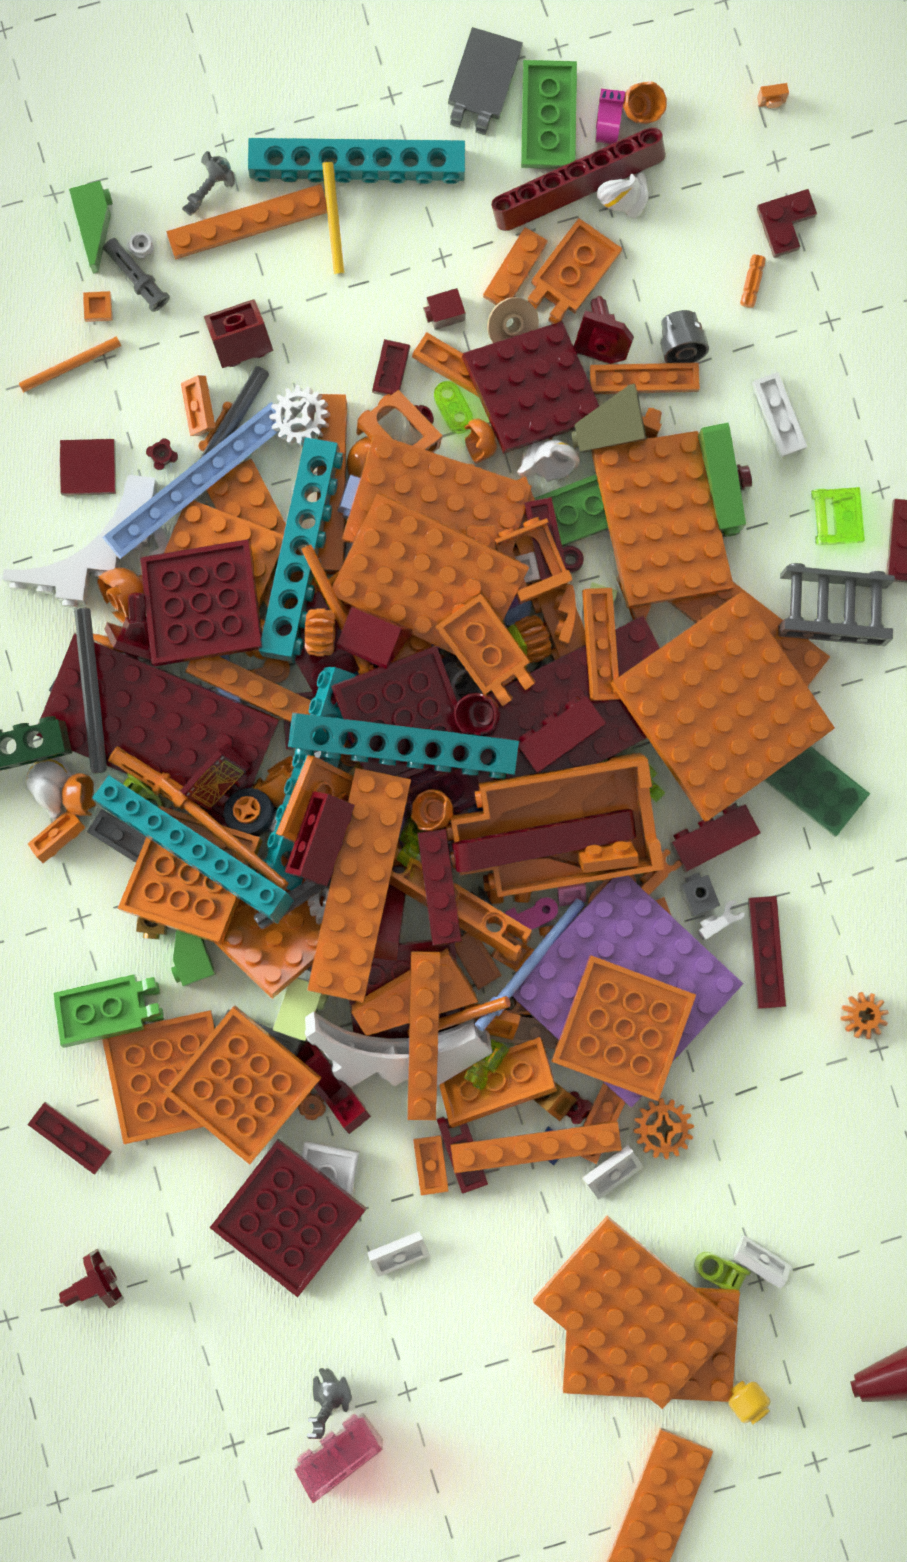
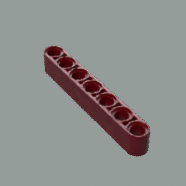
M658 128L644 129L498 195L491 203L497 228L502 231L513 230L597 192L598 188L605 182L623 180L630 177L631 174L635 175L659 164L666 156L661 130Z
M623 809L452 843L456 871L470 872L586 849L590 845L601 846L626 841L637 836L633 810Z

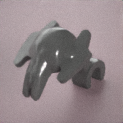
M209 151L203 154L201 163L205 165L209 177L205 179L199 190L187 196L189 202L182 207V210L189 216H192L199 209L202 200L209 193L208 191H211L212 187H214L215 182L223 181L226 187L230 186L232 188L234 186V173L227 158L219 155L211 157Z
M329 1368L319 1369L323 1379L322 1383L318 1376L313 1378V1399L319 1402L322 1408L316 1417L308 1418V1422L313 1424L312 1433H307L308 1439L323 1438L326 1427L325 1423L333 1409L339 1408L342 1404L343 1411L347 1412L349 1403L352 1400L346 1378L343 1376L339 1381L334 1372Z

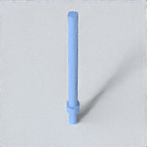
M575 899L498 996H493L490 1001L505 996L509 999L544 957L549 947L585 906L580 899ZM504 1009L481 1016L475 1023V1026L479 1030L484 1031L494 1017L500 1016Z

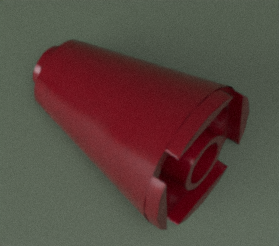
M907 1346L855 1373V1380L850 1381L854 1397H860L862 1402L907 1401Z

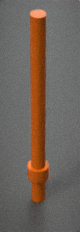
M310 544L301 550L330 609L334 612L336 622L342 632L347 617ZM353 655L359 666V675L375 669L373 663L369 664L367 660Z
M163 778L159 782L158 786L173 798L172 802L176 806L187 810L267 880L283 890L286 889L289 883L195 802L183 795L167 778Z

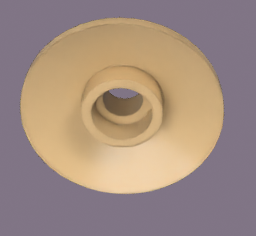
M517 297L505 299L498 303L490 313L487 323L489 338L492 343L538 329L539 318L536 309L528 301ZM512 318V325L507 327V321Z

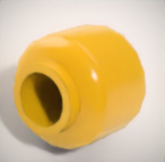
M741 1381L731 1389L733 1396L729 1399L728 1405L742 1423L751 1422L754 1425L770 1412L768 1407L771 1400L757 1382L753 1381L746 1384L744 1381Z

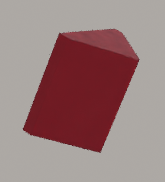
M351 607L337 642V648L387 669L412 635L413 629L362 608Z

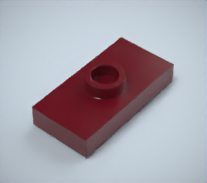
M384 339L372 393L385 396L387 394L392 395L397 390H401L411 345Z

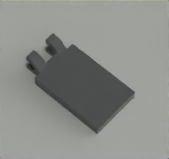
M475 27L471 28L448 98V104L454 106L450 115V125L460 128L466 110L479 114L475 133L486 136L491 118L497 120L500 118L523 42Z

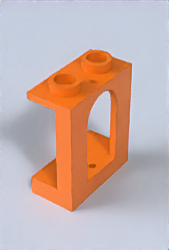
M399 390L392 395H385L379 401L377 407L371 411H364L357 420L356 434L358 436L364 432L371 440L374 434L391 438L379 425L378 421L393 409H397L424 436L413 446L434 453L441 445L443 435Z
M539 517L523 523L524 528L514 531L513 528L506 529L498 533L499 538L495 539L496 550L515 559L513 554L514 542L523 536L534 538L538 542L552 574V577L528 587L523 579L515 595L519 605L571 584L573 581L569 570L566 571L549 531L547 518L541 521Z

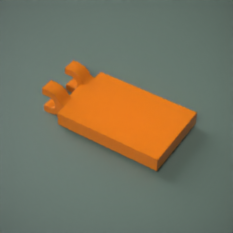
M578 218L533 277L531 284L536 286V288L529 295L528 302L537 309L545 297L556 305L550 312L548 319L552 324L560 322L568 310L575 314L621 254L623 248Z
M482 593L435 626L483 694L492 690L502 706L513 698L504 686L517 677L525 690L535 684L536 681L524 667L531 661Z

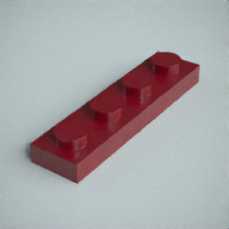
M442 829L418 833L433 946L462 942L447 830Z
M777 896L748 898L757 1009L786 1007Z

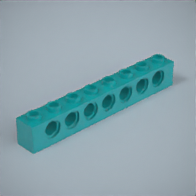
M248 138L249 178L258 182H268L270 179H281L284 182H296L297 179H308V181L313 183L323 182L322 163L327 158L337 160L334 164L335 181L339 183H349L351 180H362L365 183L389 180L391 183L401 184L405 180H413L420 184H429L432 181L457 184L459 181H465V140ZM274 157H279L283 160L279 165L269 163ZM302 157L310 160L304 166L298 165L296 161ZM355 158H360L364 161L360 166H353L350 162ZM383 158L391 161L388 166L384 167L377 164ZM407 159H415L418 162L413 167H408L404 164ZM435 159H441L445 164L441 167H435L431 162Z
M305 437L261 637L262 648H259V652L262 657L295 663L296 655H301L303 639H300L302 628H305L308 601L312 602L314 598L315 585H312L314 575L305 556L297 555L296 550L301 545L308 546L311 544L318 557L319 548H324L326 532H323L325 521L329 522L332 514V506L329 505L331 495L335 496L337 491L338 479H335L336 469H341L343 463V453L340 452L338 443ZM318 466L327 468L326 472L320 476L313 474L314 469ZM313 492L321 494L320 499L316 502H309L307 500L308 496ZM306 519L315 520L314 526L309 529L302 528V523ZM300 571L304 573L301 581H290V577L294 572ZM288 599H298V604L295 608L286 609L284 607ZM283 625L292 626V631L287 636L278 634L279 629Z
M325 667L317 679L318 690L316 697L312 699L309 705L310 715L343 719L338 703L336 702L333 705L331 702V694L333 693L331 686L357 675L336 667ZM319 728L313 733V740L316 744H322L327 738L323 728ZM348 732L342 735L341 743L343 746L345 744ZM321 751L319 759L337 768L340 759L323 757L324 751ZM302 754L294 755L292 761L293 772L291 778L285 784V798L283 804L277 810V824L274 832L269 836L267 843L269 850L266 859L263 860L289 883L285 889L288 891H292L301 885L303 879L285 872L287 864L285 866L282 865L281 857L286 852L290 858L295 843L277 835L276 832L307 758V755Z
M292 713L288 747L295 748V754L312 755V750L324 751L323 757L340 759V754L351 755V760L368 762V757L379 758V764L396 766V760L406 761L407 767L423 769L424 764L435 765L434 770L451 772V767L462 768V774L478 776L479 770L489 771V777L506 779V774L515 775L519 741ZM319 728H323L327 734V738L322 744H316L313 740V733ZM346 732H351L355 738L352 746L345 748L341 743L342 735ZM375 735H379L382 739V746L377 751L371 750L369 746L370 739ZM406 738L410 743V749L407 753L400 754L397 750V744L400 740ZM434 742L437 745V753L429 758L425 754V747L428 743ZM461 745L465 750V755L461 760L456 761L453 758V750ZM485 749H489L492 753V759L487 764H483L480 760V755Z
M110 775L107 776L92 797L102 808L278 924L294 902L286 891Z

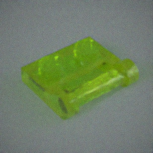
M860 487L814 489L811 491V498L815 501L816 545L863 543L865 541ZM827 499H832L835 535L828 534L825 503Z

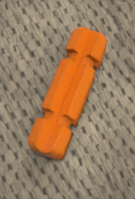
M754 254L750 260V268L747 272L744 292L740 301L743 307L753 308L756 303L757 295L755 294L758 293L763 274L762 270L766 258L762 255Z

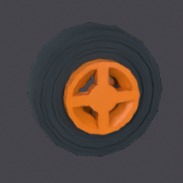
M245 788L235 792L228 799L224 808L225 822L229 828L257 837L269 829L275 815L273 803L269 797L259 789Z

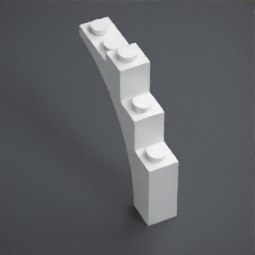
M128 474L123 496L114 515L104 529L89 544L68 558L47 566L30 569H3L2 580L13 590L25 591L26 587L37 588L36 592L53 594V590H56L55 598L62 602L64 607L78 608L79 604L87 605L91 573H94V577L99 578L98 576L120 566L119 557L102 537L157 494V480L154 477ZM151 535L132 550H142V547H150Z
M312 1012L305 1017V1035L307 1040L312 1045L318 1046L327 1058L332 1060L334 1076L338 1080L345 1082L350 1088L376 1072L382 1079L388 1080L393 1086L408 1079L409 1038L388 1039L350 1032L328 1022L316 1012ZM476 1020L466 1021L454 1028L438 1033L437 1085H440L492 1053L490 1034L486 1030H479L475 1026Z

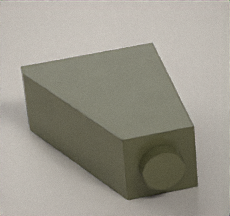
M636 384L628 385L575 424L576 431L571 432L574 448L579 447V451L585 453L594 449L647 440Z

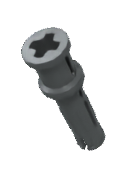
M116 238L107 241L103 246V250L134 284V292L146 300L151 312H156L165 306L170 299V295L158 287L153 275L146 274Z

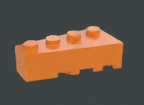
M446 948L441 951L439 1014L477 1003L478 999L475 991L450 950ZM411 970L365 996L363 1003L355 1002L351 1005V1013L366 1036L410 1023Z

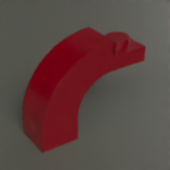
M309 1041L305 1043L297 1057L322 1077L314 1086V1089L331 1109L348 1134H351L368 1120L371 1115L353 1089L334 1076L332 1072L333 1064L319 1047L312 1045Z

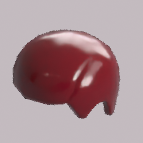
M468 694L457 702L454 710L455 723L465 734L486 735L492 732L498 725L500 719L499 706L491 696L486 694Z

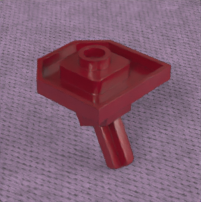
M597 296L590 302L592 312L586 310L584 312L574 343V349L578 354L608 364L624 361L627 359L634 335L625 323L616 321L615 315L609 314L606 300L602 296Z
M133 592L128 595L129 617H126L123 626L107 622L104 630L113 648L124 651L125 654L135 658L140 656L151 660L147 617L145 615V597L143 593Z
M97 1248L82 1258L87 1276L59 1293L60 1299L58 1300L60 1304L68 1307L78 1301L82 1302L98 1294L103 1303L108 1308H111L124 1297L115 1282L117 1281V1276L110 1265H106Z

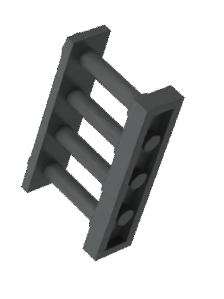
M802 563L787 565L780 573V579L791 580L790 616L785 618L778 626V637L886 646L893 640V628H884L882 624V590L887 589L894 582L895 576L886 575L884 571L862 573L805 567V564ZM802 581L818 582L817 619L814 621L804 620L801 617ZM829 583L845 585L844 621L841 624L831 623V620L828 619ZM856 586L871 587V624L868 626L858 625L855 622Z

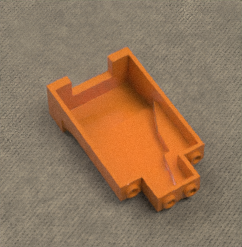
M641 752L609 757L608 761L603 763L478 783L480 791H475L477 808H482L483 811L453 815L451 824L446 826L448 841L454 840V842L605 812L623 809L633 810L637 837L623 842H632L638 854V866L583 873L577 860L576 850L476 871L459 872L460 875L492 870L493 873L488 874L490 890H496L497 897L664 870L661 843L656 837L649 787H652L648 759ZM453 851L450 852L452 867L454 869L456 868Z

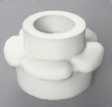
M136 232L128 242V249L131 253H134L136 258H145L146 255L153 253L155 248L154 240L148 233ZM140 243H143L144 246H143V247H139V244H140Z

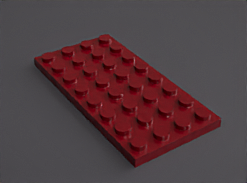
M644 616L615 629L619 676L660 649ZM586 645L531 672L530 674L536 682L525 690L518 679L506 685V689L513 698L504 706L501 705L493 692L488 694L499 706L500 719L497 727L492 732L481 736L517 740L520 744L519 737L530 729H533L535 732L544 727L542 723L544 719L554 712L558 716L565 712L567 709L564 705L576 696L580 699L587 696L590 700ZM621 698L619 700L590 701L606 724L539 773L597 764L647 739V737ZM489 749L483 750L480 755L481 762L487 764L492 759V753ZM519 749L517 752L515 775L506 774V779L536 774ZM479 770L478 776L476 775L479 783L502 779L489 777V771Z
M75 632L40 719L56 716V719L65 721L71 750L89 758L77 634ZM94 640L106 765L127 774L123 769L108 761L114 749L119 746L161 774L163 772L170 774L172 780L185 786L221 747L228 744L251 767L246 771L249 777L239 788L233 785L227 793L231 797L232 794L241 789L253 787L280 719ZM41 733L36 734V736L43 738ZM226 802L220 808L217 805H214L212 808L218 814L224 816Z

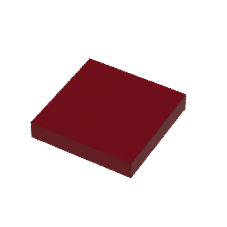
M115 439L60 440V494L62 496L116 494Z

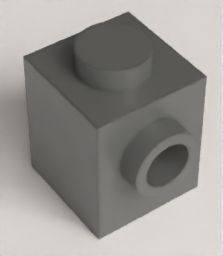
M700 872L684 878L686 883L680 885V889L692 917L721 906L709 875L701 877ZM696 889H700V890H701V892H702V897H701V898H699V897L696 896V893H695Z

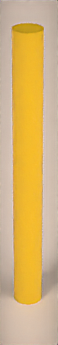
M325 162L322 165L334 274H340L345 272L333 162Z

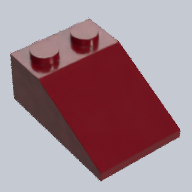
M319 591L314 593L312 602L308 601L306 612L317 610V608L330 610ZM298 603L292 605L291 607H289V608H287V609H293V608H295ZM336 619L335 649L331 655H308L305 648V628H302L300 639H303V649L301 655H296L295 662L314 695L317 694L318 690L317 679L325 667H336L350 673L359 670L353 654L337 648L341 630ZM283 625L279 629V634L281 636L289 635L292 631V626Z

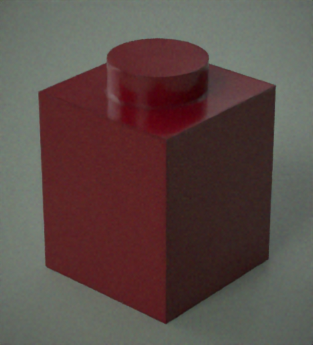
M458 288L426 297L427 306L423 307L427 323L432 322L434 330L465 321L466 312Z

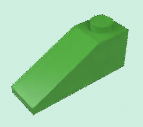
M101 181L69 188L89 266L93 274L99 272L103 246L111 216L109 205L113 204L109 188L104 189Z
M176 930L173 953L175 966L171 967L176 983L181 982L182 986H188L216 975L204 939Z

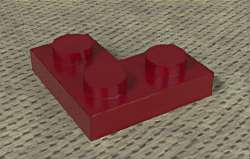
M809 188L757 205L756 209L773 258L800 249L801 246L793 224L814 218L817 215Z

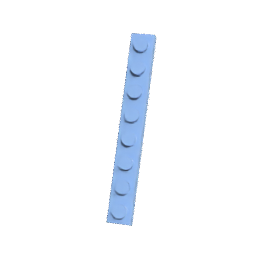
M272 402L102 537L119 559L277 433L272 429V425L276 422L270 419V415L276 414V411L271 407Z

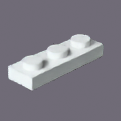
M779 372L753 380L751 384L780 458L805 450L807 444Z

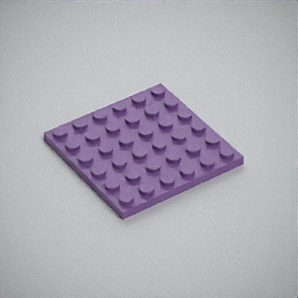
M629 876L612 878L549 947L544 957L512 997L559 1040L590 955L696 994L673 1059L674 1061L744 983ZM604 1082L631 1108L642 1097V1095Z

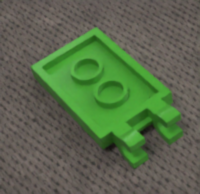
M597 474L534 498L539 500L552 497L562 547L609 529Z
M133 974L54 992L60 1045L63 1048L141 1031L145 1030V1021L156 1022L164 1020L163 1009L159 1007V1004L154 1003L145 1006L144 995L153 996L160 994L159 983L155 981L154 977L137 981V977Z

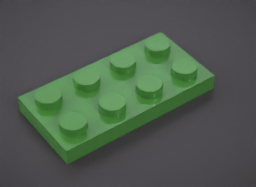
M523 60L521 168L558 169L575 161L577 61Z

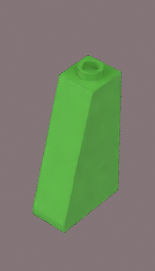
M729 422L701 428L698 439L719 530H721L722 534L724 533V537H731L740 534V530H743L746 525L731 431Z

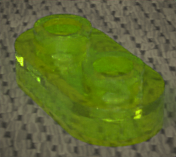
M451 381L439 383L434 389V402L447 427L457 434L469 431L470 429H465L464 427L469 421L473 420V414L461 390ZM445 390H449L452 392V396L445 398L442 393ZM457 414H462L465 419L462 422H458L454 417Z

